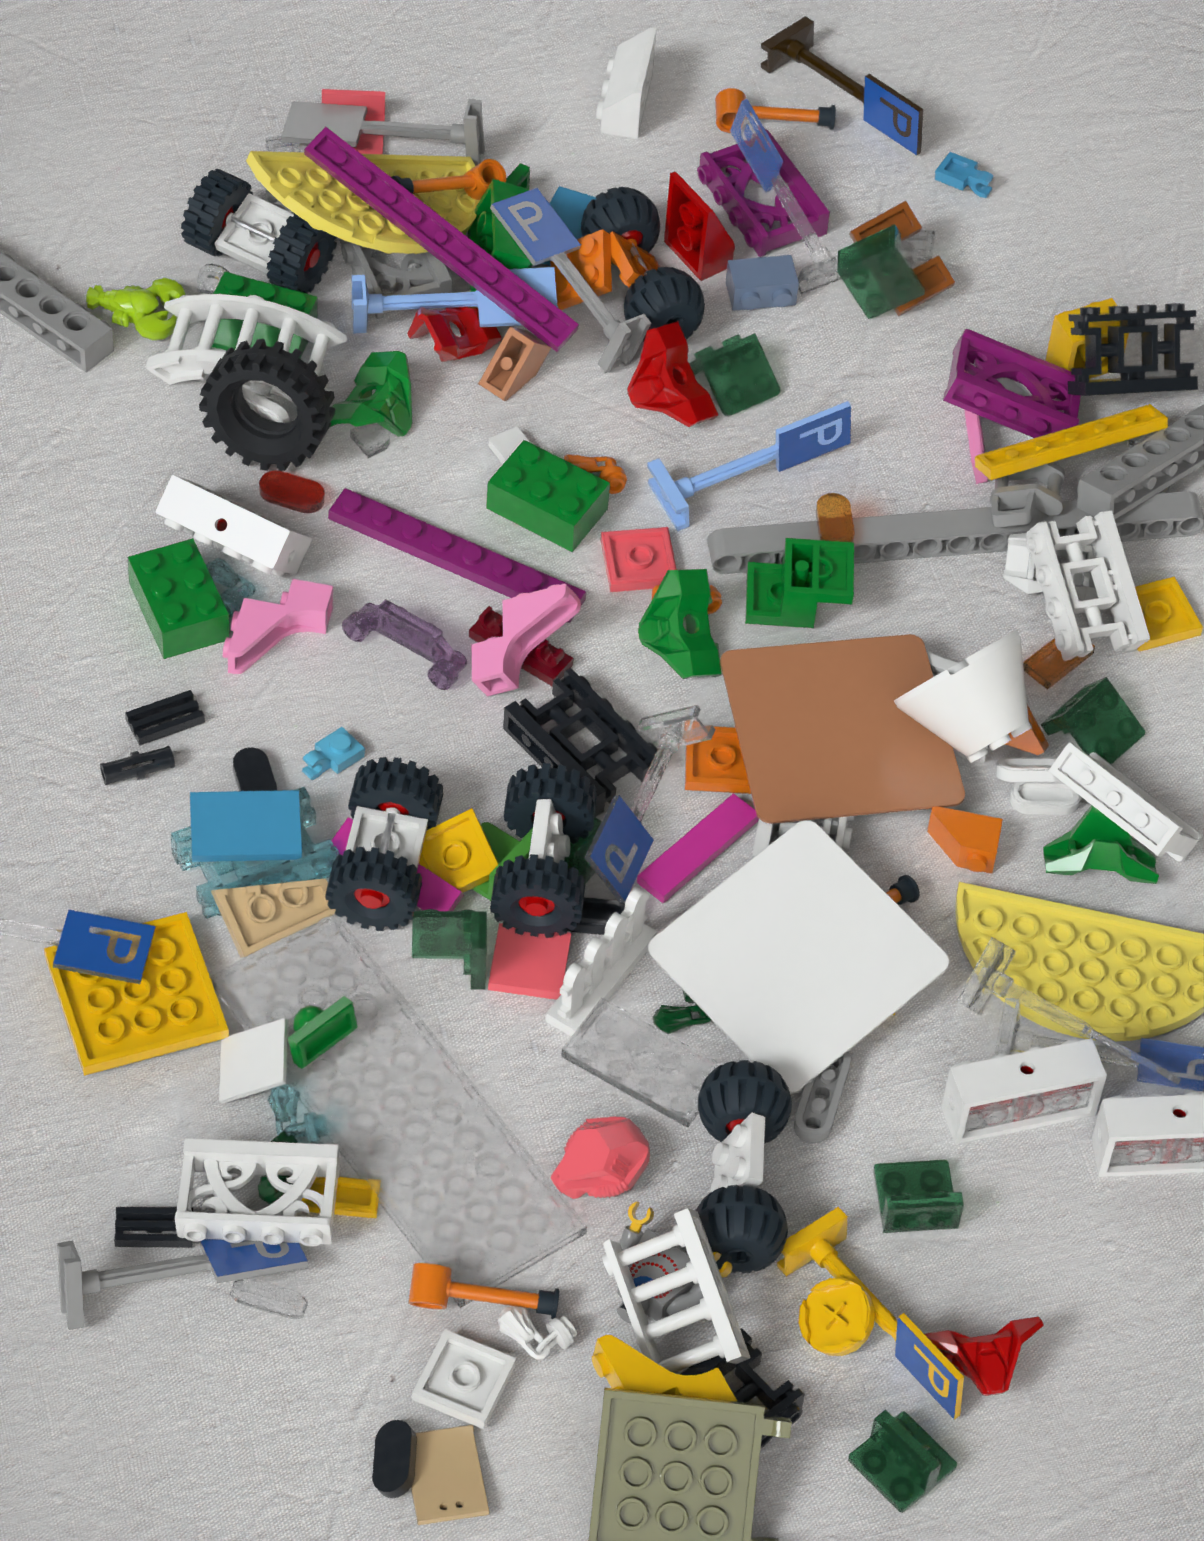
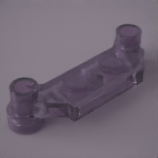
M386 599L380 605L366 603L358 612H352L342 622L343 632L349 639L355 642H362L372 631H376L432 662L433 666L428 670V678L438 689L448 690L458 680V674L467 666L466 657L461 652L451 648L443 637L441 629Z

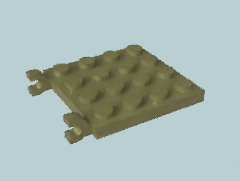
M604 1387L588 1541H779V1538L751 1537L762 1435L790 1439L791 1418L764 1417L765 1405Z

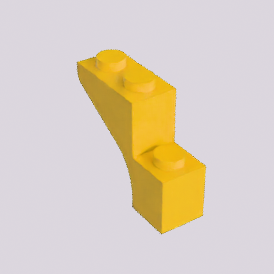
M604 1335L596 1340L594 1353L591 1358L597 1374L601 1378L605 1377L611 1388L737 1402L736 1397L718 1367L698 1375H679L668 1371L613 1335Z

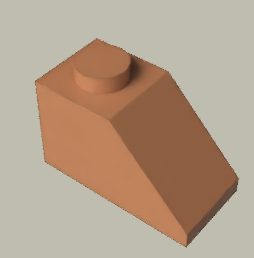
M509 327L478 384L503 401H507L536 376L551 347L528 330Z

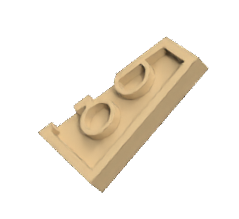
M326 878L211 890L240 958L246 957L335 915L336 909H330L327 905L328 900H325L328 885Z

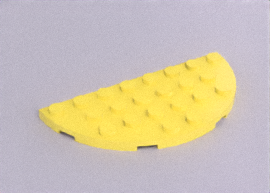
M250 151L246 162L255 174L256 179L284 206L307 221L314 229L323 230L342 240L387 254H420L428 252L304 155V152ZM362 154L390 177L399 176L400 178H410L412 181L461 176L475 167L471 157ZM464 188L413 194L464 235L471 228L477 216L475 208L480 200L468 196Z
M958 883L955 903L956 925L964 953L972 968L995 996L1008 1007L1038 1025L1077 1038H1092L1095 1041H1111L1108 1038L1115 1042L1133 1041L1171 1032L1188 1024L1204 1013L1203 933L968 883Z

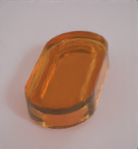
M838 493L822 495L818 499L816 506L819 540L853 542L855 531L849 500Z

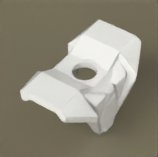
M1026 533L1011 534L1008 539L1003 578L1027 595L1043 592L1036 579V567L1033 556L1027 549ZM1091 544L1080 546L1084 560L1095 558ZM1067 549L1055 550L1057 556H1065L1070 562ZM1091 572L1071 574L1079 600L1084 601L1098 597Z

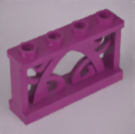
M767 129L766 132L783 159V164L773 187H778L780 190L775 197L774 206L757 203L744 197L746 187L751 179L760 185H768L755 162L751 159L752 157L743 142L712 153L707 151L701 153L700 165L697 168V174L701 183L707 185L713 193L715 202L724 208L731 224L738 227L744 235L746 244L753 248L759 257L766 255L767 251L812 235L815 238L827 235L830 211ZM760 132L756 133L754 140H748L753 146H756L760 138L767 151H770ZM751 159L747 164L744 162L745 160ZM731 165H732V166H735V167L739 168V169L741 170V172H740L739 170L735 169V168H730V167H728V166H731ZM728 167L726 168L725 172L729 173L731 176L726 177L721 169ZM787 200L790 204L785 202V207H782L781 202ZM774 221H780L781 227L767 232L761 223H766L770 230L773 227Z
M965 329L953 349L948 386L944 392L943 401L1030 437L1037 438L1079 425V419L1077 418L1081 395L1068 394V381H1075V375H1071V371L970 329ZM1009 378L1021 383L1032 395L1022 396L1007 390L996 379Z

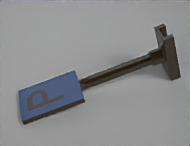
M805 16L761 43V49L767 52V59L761 62L763 70L771 73L792 59L797 63L807 65L863 102V120L916 156L921 153L923 108L871 74L865 76V87H863L810 52L809 48L814 46V21Z

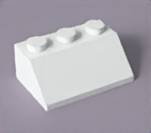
M650 27L621 43L617 47L615 58L609 57L607 76H610V79H604L601 97L605 98V100H599L596 119L601 120L600 133L638 139L653 75L657 28Z

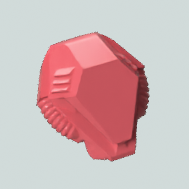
M614 1116L585 1119L586 1122L570 1135L564 1147L565 1155L550 1177L559 1193H563L572 1199H577L586 1192L589 1196H594L595 1198H610L618 1196L625 1191H631L648 1165L650 1159L649 1142L641 1130L628 1118Z

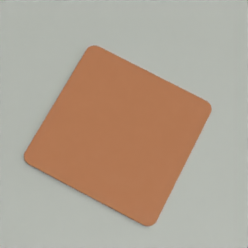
M907 634L736 649L722 654L720 665L756 815L761 821L774 824L931 809L934 806L952 807L960 805L964 801L965 790L953 747L897 708L894 702L895 699L933 678L925 644L918 636Z

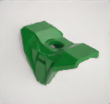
M400 351L371 352L359 369L354 379L356 386L347 399L333 405L336 409L335 415L330 422L332 423L330 427L337 424H351L354 427L377 423L398 437L404 436L408 433L413 423L411 379L407 355Z
M707 569L668 570L639 622L638 634L642 645L662 657L682 679L718 677L722 675L719 644L714 642L710 633L707 610L708 605L712 603ZM684 617H685V621H686L687 631L685 630V628H684V626H683V619H684Z
M1093 805L1090 806L1072 830L1043 847L1046 873L1072 876L1088 869L1117 872L1130 882L1157 884L1159 878L1155 867L1156 858L1134 840L1128 832Z

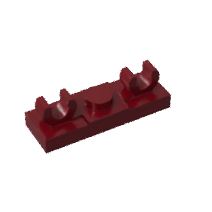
M488 606L479 615V620L469 629V638L479 643L491 637H502L503 615L498 614L492 610V607ZM545 639L527 655L521 669L553 687V681L557 678L561 679L564 676V671L573 666L574 658L566 654L562 648L558 649L549 644V641Z

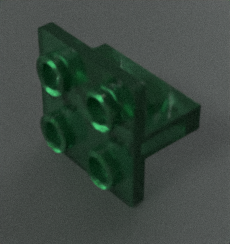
M886 1409L874 1418L870 1438L852 1451L848 1457V1461L901 1513L921 1499L955 1471L957 1467V1462L905 1411L893 1417Z

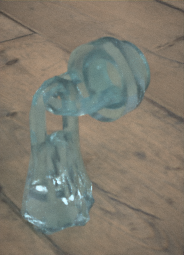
M217 558L208 562L206 567L214 582L228 588L220 596L230 618L233 616L234 611H240L244 598L255 594L256 588L251 582L237 574L224 559ZM241 582L243 585L238 588L236 585Z
M288 1084L271 1089L268 1102L275 1116L277 1135L283 1132V1122L290 1121V1125L284 1129L289 1136L291 1134L295 1137L307 1136L310 1143L319 1142L321 1137L327 1136V1124L323 1114L317 1115L316 1112L305 1113L304 1121L297 1123V1106L300 1092Z

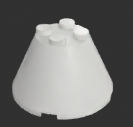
M1017 630L1009 633L895 699L894 702L897 708L965 755L970 763L989 753L986 746H989L992 751L1011 741L1008 735L1010 732L1015 738L1028 731L1032 726L1028 719L1021 637Z

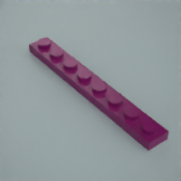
M344 488L328 510V519L510 598L516 597L521 593H532L547 589L551 585L565 584L561 580L347 488ZM566 583L581 600L582 606L586 600V591Z

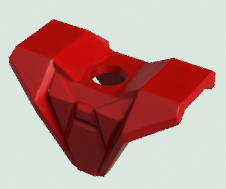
M421 307L416 312L407 333L410 339L420 338L430 333L435 342L434 350L440 355L441 362L480 355L502 339L497 327L479 326L477 307H450L445 310H429ZM450 322L459 328L461 337L456 336L452 332Z
M678 322L647 330L640 361L627 387V394L635 408L662 412L685 426L692 427L695 424L713 420L719 415L709 392L697 382L688 362V344Z
M1038 1316L1012 1320L997 1333L968 1337L951 1330L926 1333L924 1335L957 1370L973 1381L982 1395L992 1396L1003 1394L1009 1390L1021 1345L1044 1325Z

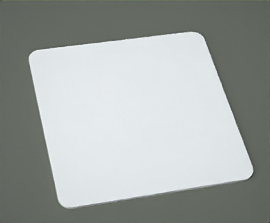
M803 820L795 824L654 936L648 945L649 954L657 964L752 1062L757 1061L764 1065H769L781 1074L789 1087L790 1094L797 1093L941 976L949 966L947 954L815 822Z

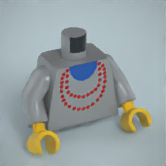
M637 1201L630 1205L628 1217L632 1223L630 1226L625 1227L619 1243L622 1250L659 1236L649 1228L644 1233L641 1231L643 1225H647L653 1220L654 1211L651 1207L648 1208L646 1217L638 1220L635 1213L640 1202ZM675 1246L632 1263L628 1267L635 1287L687 1267L686 1263L691 1260L688 1254ZM713 1252L715 1261L719 1260L721 1254ZM728 1261L719 1270L721 1278L727 1277L732 1271V1265ZM692 1281L642 1301L641 1304L645 1314L657 1321L700 1304V1299L704 1297L699 1283L694 1284ZM618 1288L617 1293L622 1298L620 1290ZM622 1302L617 1308V1313L625 1322L631 1324L624 1302Z

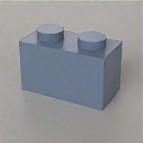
M792 255L728 260L725 283L732 311L796 305L799 281Z

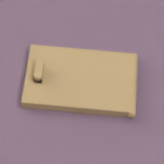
M473 1425L416 1433L415 1477L411 1492L418 1525L489 1515Z

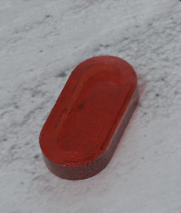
M279 470L269 471L262 475L259 480V493L266 502L306 514L317 512L324 505L325 491L322 485L316 481Z

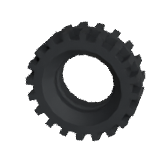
M257 339L253 347H250L246 340L240 342L236 350L231 347L225 352L201 389L200 395L204 397L199 404V411L207 412L202 421L205 428L213 427L215 432L211 439L215 443L223 441L228 446L225 453L230 457L235 452L243 457L242 464L249 466L252 461L260 463V470L268 471L271 464H276L279 471H285L291 462L295 467L302 465L306 457L309 459L312 457L332 424L330 422L335 415L336 408L330 407L335 398L334 392L325 391L324 388L329 380L326 375L318 377L314 372L318 365L313 360L305 363L299 358L302 351L295 348L293 353H289L283 350L284 343L276 341L273 347L266 346L265 339ZM255 380L264 381L278 387L294 402L297 409V418L294 421L282 423L273 422L261 417L250 408L244 399L242 392L243 384Z

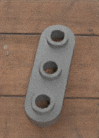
M846 1052L832 1064L836 1067L835 1069H825L804 1087L794 1121L795 1133L801 1140L808 1143H819L830 1135L850 1069L851 1056L849 1052ZM817 1095H825L827 1098H818ZM815 1125L818 1127V1129H811L807 1126Z

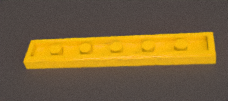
M1151 404L979 454L974 456L975 467L990 480H994L1168 428V417Z

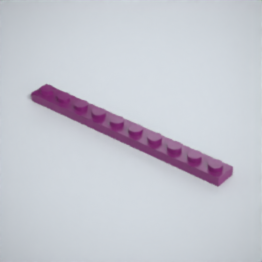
M326 126L304 149V155L556 352L578 330L579 324Z

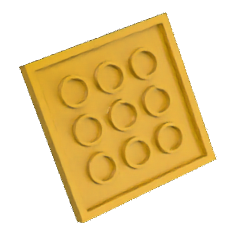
M187 912L142 923L155 926L141 980L53 964L58 945L44 948V956L84 1076L229 1037L228 1026ZM109 931L101 934L111 936L107 947V955L113 962L124 964L135 958L141 936L118 931ZM118 938L132 940L129 954L126 957H118L114 953Z

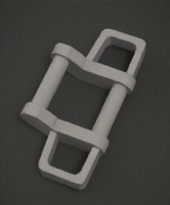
M1051 462L995 479V489L991 492L990 496L994 527L1029 524L1032 522L1035 508L1048 516L1059 515L1063 510L1060 490L1061 485L1065 481L1064 469ZM1038 478L1039 481L1048 485L1045 488L1040 484L1008 486L1010 480ZM1023 508L1020 510L1000 511L1005 509Z

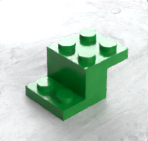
M785 538L782 564L748 562L745 624L814 628L818 602L852 605L854 597V542Z

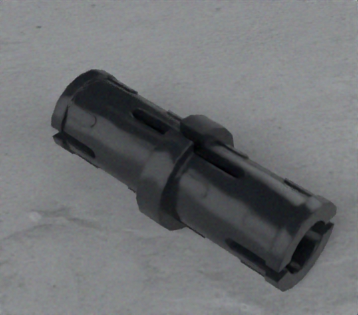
M170 746L141 754L138 751L130 752L129 757L100 763V771L105 785L134 777L137 780L144 779L145 774L175 767L174 756ZM147 761H152V763L138 766L127 770L122 769L124 767L136 765Z

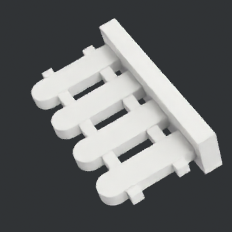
M635 887L626 900L624 911L621 914L615 912L609 918L602 938L594 937L590 941L584 953V960L580 964L576 962L571 964L560 988L561 995L547 1011L545 1022L577 1039L648 951L650 940L657 935L656 930L644 924L647 919L645 905L649 898L648 891Z

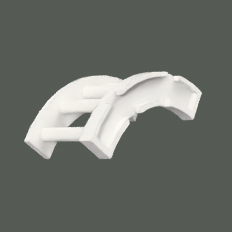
M225 294L183 295L180 298L165 302L164 308L178 317L169 348L164 353L148 357L145 368L169 385L188 380H204L205 374H211L219 359H222L225 354L224 351L211 350L220 319L244 320L236 348L240 342L246 340L251 345L257 322L280 328L278 341L284 343L283 350L287 352L289 351L293 334L314 343L310 361L313 360L318 365L314 371L318 377L326 350L346 342L347 336L338 331L330 322L321 321L287 306L265 301L256 295L248 297ZM206 320L199 346L195 347L194 350H182L189 324ZM251 380V381H248V382H246V383H244V384L250 386L251 383H252V380ZM256 381L271 386V393L293 402L278 387L264 381Z

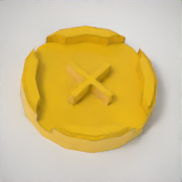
M829 1278L817 1283L810 1290L812 1292L808 1295L807 1299L803 1300L799 1309L798 1323L802 1337L814 1349L828 1356H844L858 1350L868 1340L874 1327L875 1309L871 1297L860 1285L846 1278Z

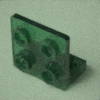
M895 224L838 251L837 273L868 319L877 317L925 294L924 286L901 252V233Z
M1107 677L1081 688L1040 724L1048 736L1062 731L1064 734L1070 732L1082 751L1088 755L1092 752L1097 753L1110 764H1113L1146 733Z
M434 909L414 911L412 913V958L463 959V975H470V990H485L487 912L469 909L462 911H438Z
M947 1160L880 1163L874 1165L873 1173L883 1233L959 1228L964 1202L962 1192L953 1191Z

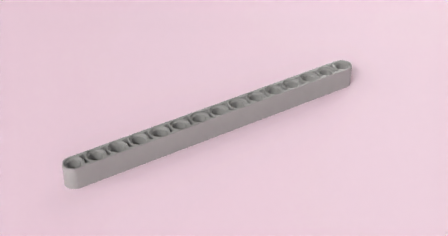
M1192 491L1157 493L1115 519L1121 542L1186 537L1196 535L1204 530V514L1198 495ZM1077 500L1063 501V510L1059 515L1048 516L1035 508L1032 522L1025 525L994 527L992 507L724 528L712 532L707 538V544L713 570L719 574L747 573L748 562L782 564L785 538L854 542V564L1004 552L1008 550V539L1011 534L1027 533L1038 522L1046 521L1048 523L1055 521L1059 535L1063 537L1079 534L1076 523L1085 516H1094L1078 509ZM1023 508L1005 509L1000 511L1020 510Z

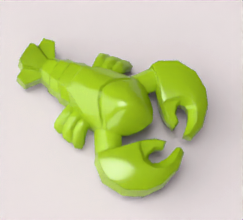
M162 278L153 281L152 286L147 289H143L138 285H127L124 289L103 292L101 285H95L94 289L89 287L86 294L87 308L91 310L102 306L104 309L114 312L112 322L117 323V325L128 327L129 322L134 323L136 330L142 337L155 341L163 340L172 335L178 318L173 314L171 318L166 320L168 311L154 313L159 306V301L156 297H159L164 306L165 302L180 298L186 294L178 282Z

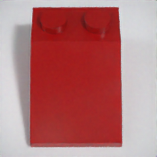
M674 171L670 173L664 242L700 281H703L727 269L728 260H733L735 244L714 211Z

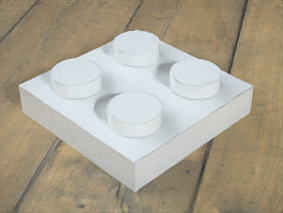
M444 1329L412 1392V1400L485 1429L516 1366V1358Z

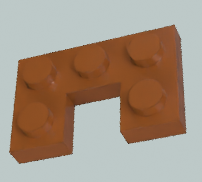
M907 201L867 221L849 233L898 316L953 287L955 284L954 279L939 255L911 270L897 248V244L922 230V226Z

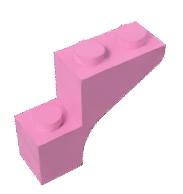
M292 579L289 592L283 591L280 604L244 598L240 611H234L232 616L231 631H234L232 638L226 637L224 642L223 658L228 659V673H244L279 641L291 634L299 632L326 634L333 610V586Z
M566 583L551 585L547 589L532 593H521L516 597L502 600L503 636L491 637L483 642L471 644L472 681L487 697L518 689L520 669L527 655L580 611L581 600Z

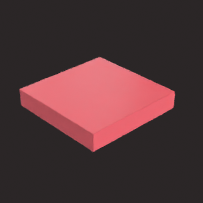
M668 527L601 532L600 540L610 592L653 589L655 585L661 584L668 570H677Z
M499 923L488 990L557 1000L561 995L560 988L563 985L566 973L571 933L567 932V934L560 936L557 932H554V936L551 938H546L545 934H538V937L530 936L531 933L525 931L523 935L515 933L516 928L512 927L508 930L502 926L503 923Z

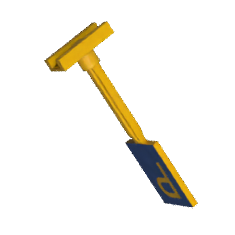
M837 1207L787 1238L784 1249L781 1252L785 1257L777 1262V1267L787 1277L814 1260L821 1268H826L834 1278H846L860 1285L872 1299L875 1309V1322L885 1332L890 1334L896 1342L895 1357L954 1420L958 1418L961 1413L964 1376L905 1313L898 1316L897 1320L838 1257V1252L834 1246L847 1239L848 1216Z

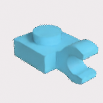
M340 727L315 743V750L310 751L303 757V761L308 766L304 767L302 772L311 780L318 778L329 768L339 774L364 758L365 748L343 727Z

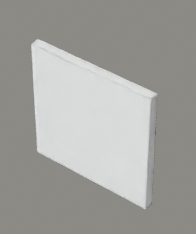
M286 1018L221 1039L219 1102L221 1104L286 1084L288 1020Z

